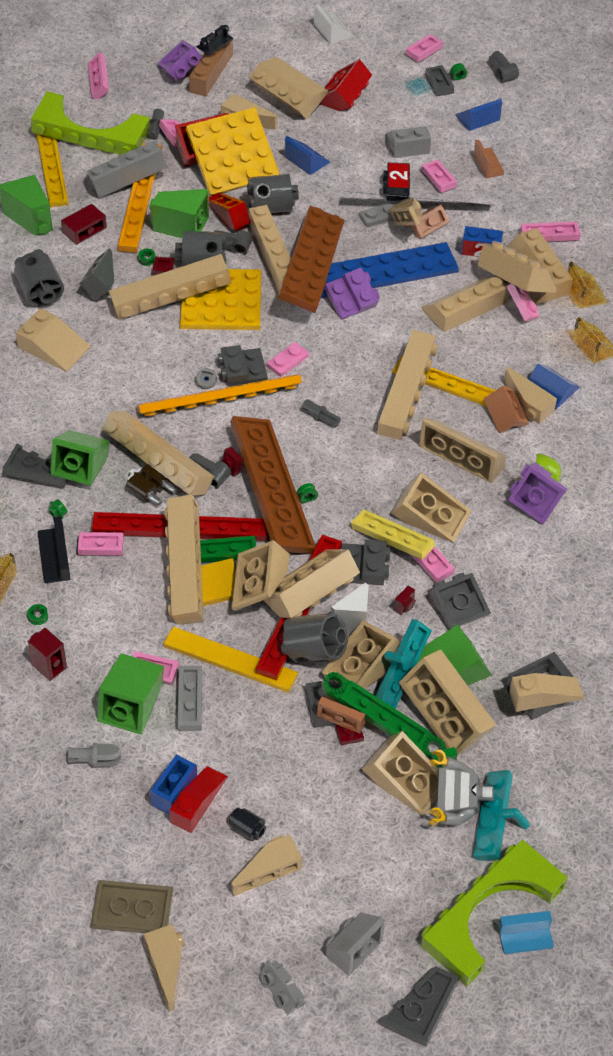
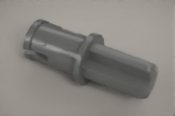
M155 109L152 119H150L148 130L150 139L158 138L161 129L159 123L164 117V111L161 109Z
M306 399L302 404L301 411L315 417L316 421L322 420L334 427L339 425L341 418L327 411L325 406L321 407L309 399Z

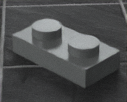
M443 65L426 68L425 74L437 96L454 93L455 87Z

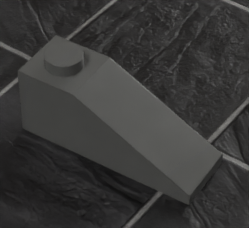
M110 248L96 258L79 283L95 301L101 296L103 298L110 294L109 290H112L111 286L115 282L112 250Z

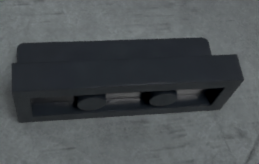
M62 516L53 517L54 528L38 531L45 584L71 580Z

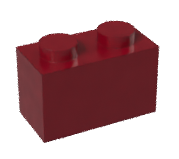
M92 203L61 220L62 233L76 245L107 228L106 215Z
M43 628L30 637L27 642L32 666L49 681L53 680L67 668L64 643L47 628Z

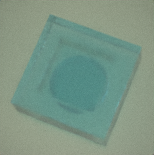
M421 77L406 83V88L416 97L431 91V86Z

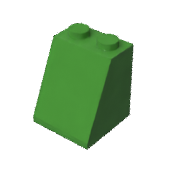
M35 175L0 184V200L4 215L35 236L53 231L50 203Z
M208 190L158 192L155 199H152L150 202L153 231L183 238V231H202L209 218Z
M71 430L55 437L52 442L51 475L91 486L108 458L110 441Z
M458 624L425 645L418 660L419 662L423 657L442 650L467 685L492 676L471 640Z
M121 653L99 688L98 722L142 735L163 684L164 666Z

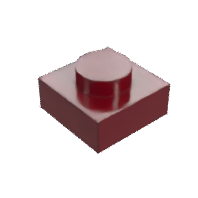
M155 256L153 276L173 270L175 258Z
M232 447L224 449L221 462H224L230 468L231 476L235 477L241 472L243 458Z
M408 585L395 599L394 611L399 615H402L406 610L410 611L414 607L416 602L414 599V588Z
M335 724L341 746L364 741L362 731L359 734Z

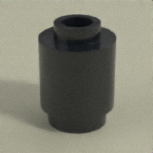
M236 808L228 821L233 830L251 841H254L256 838L260 839L266 831L265 820L246 808Z

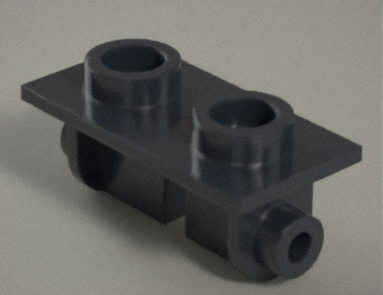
M221 25L218 29L214 30L215 34L211 32L207 36L202 37L200 44L196 48L207 55L212 54L233 40V37L228 35L229 27Z

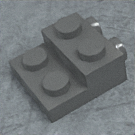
M241 345L222 347L221 353L217 354L219 366L223 365V368H221L222 380L227 381L228 387L268 380L261 348L242 350Z
M365 539L364 545L342 543V549H349L360 571L358 575L353 577L354 580L351 583L364 584L366 582L370 585H384V578H389V565H385V560L390 561L391 547H386L387 541Z
M464 572L452 577V581L447 583L444 580L433 584V588L429 591L437 612H441L448 630L457 624L463 626L491 613L473 573L467 575Z

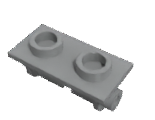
M267 960L259 974L262 983L270 989L277 1005L283 1008L285 1013L289 1015L294 1006L300 1008L306 1003L304 1000L305 996L295 983L286 985L292 978L282 963L277 961L271 963L270 960Z

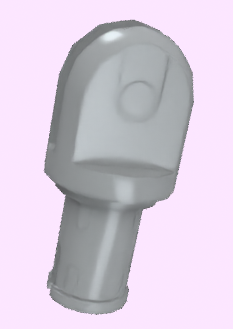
M93 743V746H90V748L69 747L68 752L69 763L86 762L90 763L92 767L115 766L121 759L119 747L113 744Z

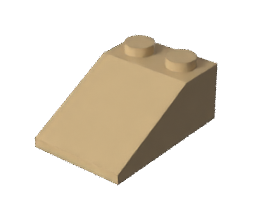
M42 308L16 332L18 348L65 372L91 347L60 318Z
M420 473L409 482L391 513L406 524L454 543L472 510L423 473Z
M274 540L238 554L232 609L234 611L270 598L287 574L289 553Z
M362 620L348 638L346 651L343 656L337 660H331L321 673L326 676L328 673L338 672L349 681H353L365 689L387 673L391 663L385 659L384 654L387 651L397 652L400 642L396 637Z
M403 731L390 736L362 768L377 786L422 816L438 799L439 769L430 764V759Z

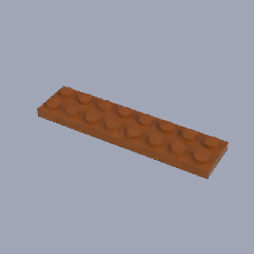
M309 206L278 296L279 299L313 313L316 312L343 228L344 219L327 213L318 207Z
M233 416L230 423L271 541L274 540L287 552L312 554L316 545L271 421L269 419Z

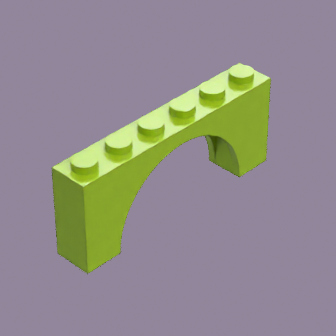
M48 91L31 118L32 133L120 155L141 147L150 127V117L132 113L129 119L122 124L111 128L93 129L80 126L64 114V95Z
M523 839L517 845L512 844L506 850L505 857L500 861L495 860L489 867V872L484 877L479 876L472 884V889L468 893H461L456 899L455 905L451 909L446 908L439 916V921L434 926L429 925L421 935V947L450 973L459 976V981L466 987L484 970L486 961L474 947L469 934L468 920L475 907L488 896L507 890L532 893L550 903L566 887L568 877Z

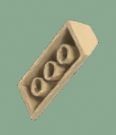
M278 57L260 62L249 76L257 87L304 119L309 118L328 93L327 89Z
M537 228L520 233L506 246L516 250V254L528 256V260L540 262V266L548 269L556 286V293L529 291L528 295L535 304L570 295L573 278Z
M492 241V244H483L478 262L479 267L525 291L556 293L557 289L548 269L540 266V262L528 260V256L516 254V250L508 247L504 248V244Z
M496 275L484 277L421 306V308L443 332H446L507 303L509 297L508 284Z
M424 418L422 420L421 448L491 484L504 469L506 455L435 419Z
M326 549L286 575L272 596L263 601L281 618L291 619L301 616L303 610L318 605L320 603L319 600L324 596L327 597L336 593V588L351 583L354 580L353 577L358 575L360 571L349 549Z
M442 650L423 657L399 682L439 739L441 738L445 742L446 748L455 747L458 753L457 756L481 740L496 726V723Z

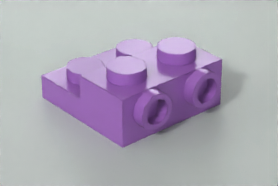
M182 40L157 64L172 79L178 81L183 79L187 74L186 72L191 68L196 67L199 60L203 57L194 46Z
M362 268L348 272L342 278L326 283L324 286L341 320L374 308L379 302V293L377 289H372L370 275L368 272H363Z
M534 462L531 466L527 464L520 473L523 477L520 482L516 481L509 490L512 494L508 500L544 524L567 491V488L551 478L552 473Z

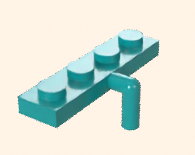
M411 620L397 652L387 651L384 654L385 659L391 665L376 697L395 709L404 692L399 682L417 664L432 632L430 628L419 620Z
M510 770L487 772L485 786H493L494 800L482 801L473 854L476 860L500 859L506 819L514 818L522 829H528L530 826V822L519 809H508L513 778Z

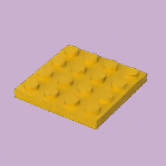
M255 107L186 126L188 138L210 196L246 187L248 179H251V177L280 175Z
M228 269L231 280L230 284L182 299L181 329L260 330L261 269Z

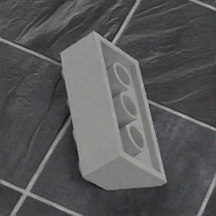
M153 141L87 170L86 175L96 194L101 198L166 169L167 166L161 149L156 141Z

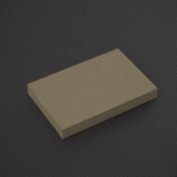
M99 880L91 929L145 934L168 926L174 889L170 886Z

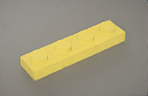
M365 509L351 522L352 529L377 540L387 541L386 544L422 560L435 547L433 539Z

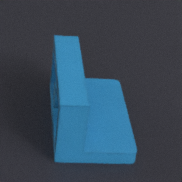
M550 911L500 917L498 929L504 954L552 949L554 945L550 932L552 922Z

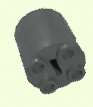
M289 174L258 176L248 179L247 194L251 195L249 208L267 205L271 214L292 212L293 200H299L298 185H291Z
M183 231L182 243H175V258H182V266L222 254L226 263V253H223V250H227L226 234H223V232ZM216 249V252L209 253V250Z
M36 249L31 253L18 257L14 261L15 276L27 301L35 307L51 305L61 298L64 292V284L51 258L43 250Z
M337 614L296 616L286 619L284 622L281 649L284 655H288L295 662L337 660L346 651L348 643L347 629L342 618Z

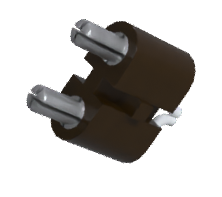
M149 464L137 470L132 469L129 471L131 475L128 478L126 488L145 502L151 500L160 506L163 500L156 495L157 491L160 493L166 488L175 494L178 490L176 486L170 483L169 479Z

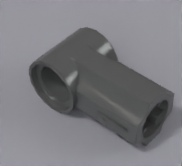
M495 51L489 56L488 62L495 69L496 76L501 79V83L519 77L517 65L515 63L510 64L502 53Z
M214 230V232L226 234L227 249H230L234 254L240 253L243 256L247 254L253 239L249 232L241 230L234 234Z
M193 453L189 457L214 476L211 485L215 486V489H218L231 475L230 468L224 462L217 461L214 463L198 453Z

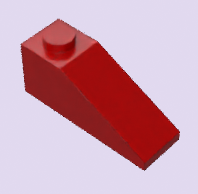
M218 193L209 197L210 208L228 228L238 231L251 223L244 201L224 193Z
M207 766L182 790L170 808V823L192 833L228 776Z

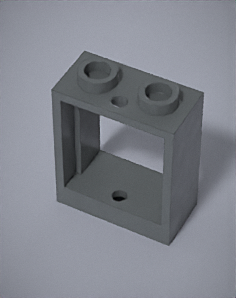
M553 652L508 674L506 690L510 695L512 677L532 673L543 674L547 671L550 675L574 676L558 655ZM566 703L523 710L521 712L525 715L527 714L533 720Z

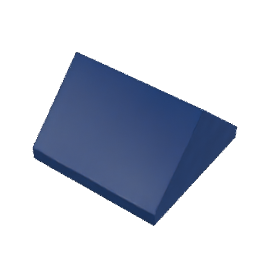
M502 99L455 115L469 131L500 120Z
M286 136L285 158L309 175H312L331 162L305 143Z
M542 364L536 365L528 379L557 398L555 410L580 388L579 385Z

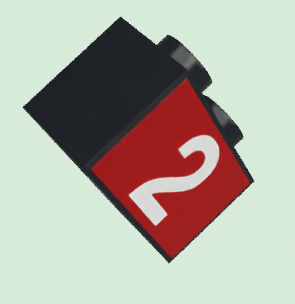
M388 163L387 170H383V181H387V183H383V194H387V201H399L409 198L410 163Z

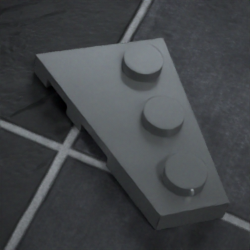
M19 444L15 445L3 466V474L61 487H65L68 482L66 478L51 475V459L44 460L39 457V453L34 451L29 453L23 450V446Z
M435 966L414 986V990L408 996L401 999L387 1016L385 1015L379 1020V1025L427 1047L459 982V976Z

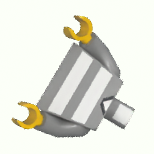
M442 750L432 752V754L438 756L439 761L432 759L430 764L432 766L442 764L443 768H439L438 808L435 807L428 812V814L435 815L436 819H431L429 824L435 826L441 822L446 825L459 826L473 818L474 814L480 812V801L494 800L493 786H480V778L473 769L458 760L446 757Z

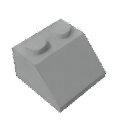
M427 126L392 130L386 133L394 158L430 154L431 136Z
M362 912L355 918L351 917L343 926L344 930L338 936L335 934L328 940L326 944V957L350 976L383 941L385 920L382 917Z

